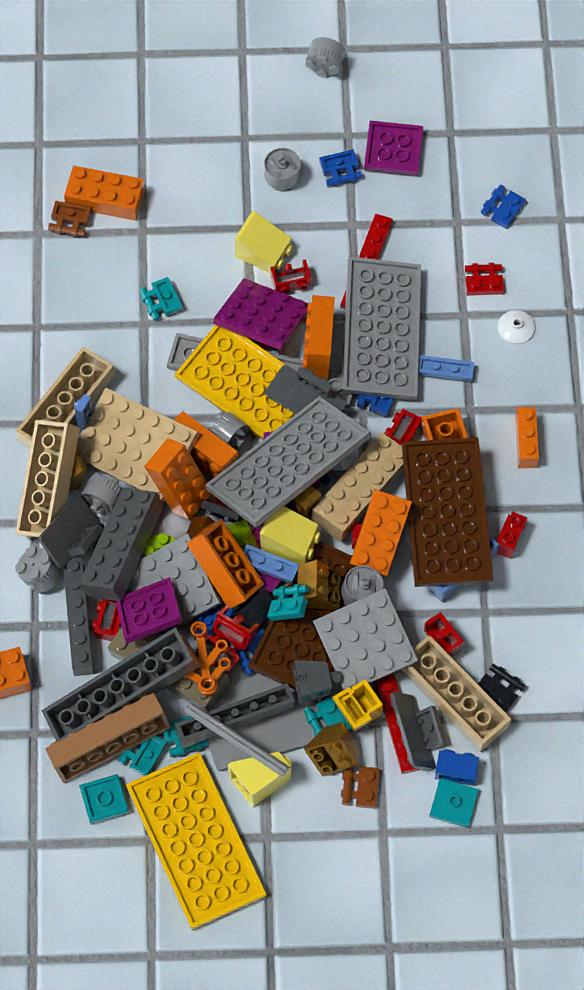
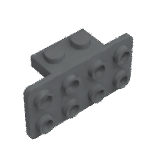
M283 365L265 390L266 397L294 414L300 412L319 396L341 412L346 407V401L332 393L331 383L324 378H318L308 368L303 369L299 367L295 371L289 366Z
M78 494L68 502L38 537V540L56 566L61 568L64 567L71 557L79 554L80 556L85 555L90 550L89 547L99 540V535L102 533L103 528L98 524L99 521Z
M399 692L391 693V705L395 710L396 722L400 727L402 742L407 751L409 764L413 768L435 769L436 766L431 750L447 743L436 706L431 705L419 711L413 695Z

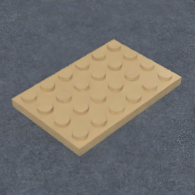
M105 388L93 410L92 416H90L88 424H86L85 430L82 431L78 439L77 445L80 450L81 460H84L85 463L139 490L156 492L160 500L164 502L165 499L145 469V464L167 438L184 444L190 453L200 433Z

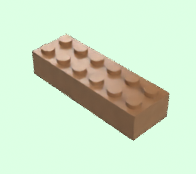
M152 693L142 696L139 701L133 704L123 706L121 710L115 713L107 714L96 723L88 724L78 732H72L61 741L51 743L45 750L62 782L65 783L170 729L171 726L155 694Z

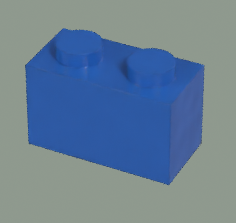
M450 749L439 750L434 779L439 780L442 778L474 786L479 757H475L472 753L458 754Z

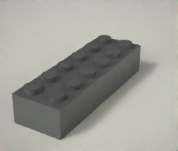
M122 488L79 582L87 597L122 601L164 507L156 492Z

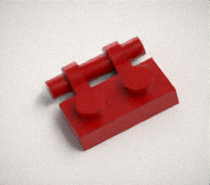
M490 262L485 265H478V263L465 265V273L472 272V276H466L465 278L466 295H503V275H495V271H502V264ZM478 272H489V275L479 276Z

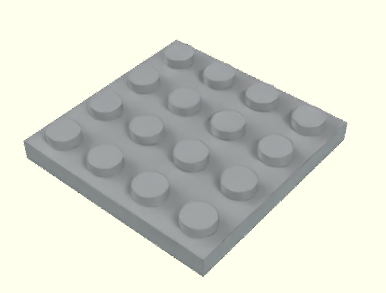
M186 534L141 559L129 583L133 592L169 577L173 581L183 622L157 632L161 635L175 627L178 628L222 604L215 587L186 544L192 539L191 534Z
M386 589L313 621L335 671H340L341 685L344 690L348 687L352 690L353 686L364 679L369 684L418 662Z

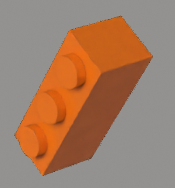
M517 407L515 428L518 468H537L539 451L536 407Z

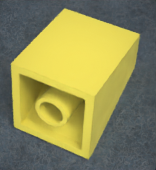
M253 210L235 237V257L270 273V267L273 266L275 273L277 270H280L284 264V258L286 255L289 256L293 249L291 237Z
M284 506L265 521L260 532L261 550L300 565L307 563L308 559L311 560L313 557L314 544H318L321 533L318 530V524Z
M280 752L270 753V755L288 766L284 776L278 775L253 757L228 764L229 778L252 807L259 804L291 780L292 763L286 755L282 756Z

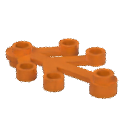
M198 621L192 624L191 633L197 640L199 658L197 657L201 665L199 669H201L202 676L192 671L182 678H189L197 683L198 690L203 695H212L218 688L217 680L224 671L230 670L231 662L228 658H221L218 663L219 666L211 675L209 668L221 653L227 652L228 644L225 640L217 641L216 647L207 657L204 638L207 635V627L203 622ZM198 630L203 631L201 634H196ZM224 644L225 647L220 649L218 648L219 645ZM227 662L228 665L223 667L221 666L222 663ZM211 684V687L205 688V685Z

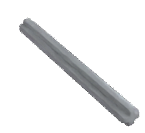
M190 702L186 706L185 713L278 775H285L288 770L287 765Z

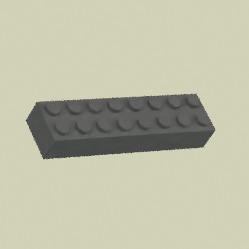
M175 627L41 711L55 740L61 741L72 732H78L88 724L102 720L107 714L115 713L121 710L123 706L139 701L144 695L160 692L201 665L185 634Z

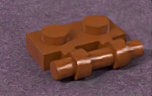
M55 201L51 219L56 220L57 223H49L48 230L55 231L57 234L67 233L73 237H84L86 230L79 227L80 225H88L91 207ZM64 222L72 223L73 226L69 227L64 226L63 224Z
M359 766V774L353 773V767L345 769V772L342 773L344 784L340 795L342 797V805L348 806L350 805V799H356V807L376 809L379 768ZM352 782H358L357 791L351 790Z

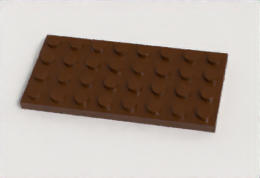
M478 437L402 442L406 499L412 501L408 512L414 586L426 587L493 582Z
M319 541L318 544H314V554L311 560L308 559V562L318 560L340 573V609L346 606L341 596L343 582L347 573L357 566L350 564L351 555ZM298 574L293 584L289 583L288 587H293L295 584H297ZM306 607L304 617L270 621L248 668L283 685L288 683L289 688L296 690L292 667L295 660L325 661L328 664L329 672H334L335 669L313 621L336 610Z

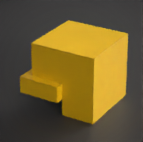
M365 679L353 686L352 690L348 687L332 698L354 732L382 715L383 704Z

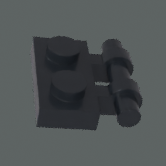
M206 500L202 502L201 508H204V513L212 516L221 515L224 520L234 523V520L240 522L242 519L232 509Z
M493 663L489 670L495 675L490 677L485 673L478 685L507 713L518 698V695L513 690L517 688L522 692L526 685L520 682L521 679L518 677H513L507 673L505 668L502 666L498 667ZM500 678L509 683L508 687L498 682Z

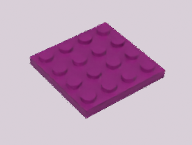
M243 278L214 317L213 324L282 350L306 316L308 303Z

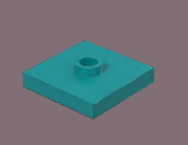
M118 774L79 785L90 824L129 813Z
M440 778L429 817L468 828L479 789Z

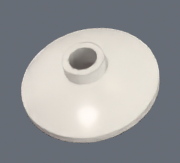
M519 310L506 312L498 322L500 336L512 344L527 342L535 331V324L531 316Z

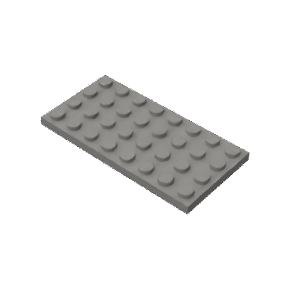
M348 257L342 393L408 400L417 399L421 264Z
M319 396L205 484L206 490L257 528L370 439L371 433Z

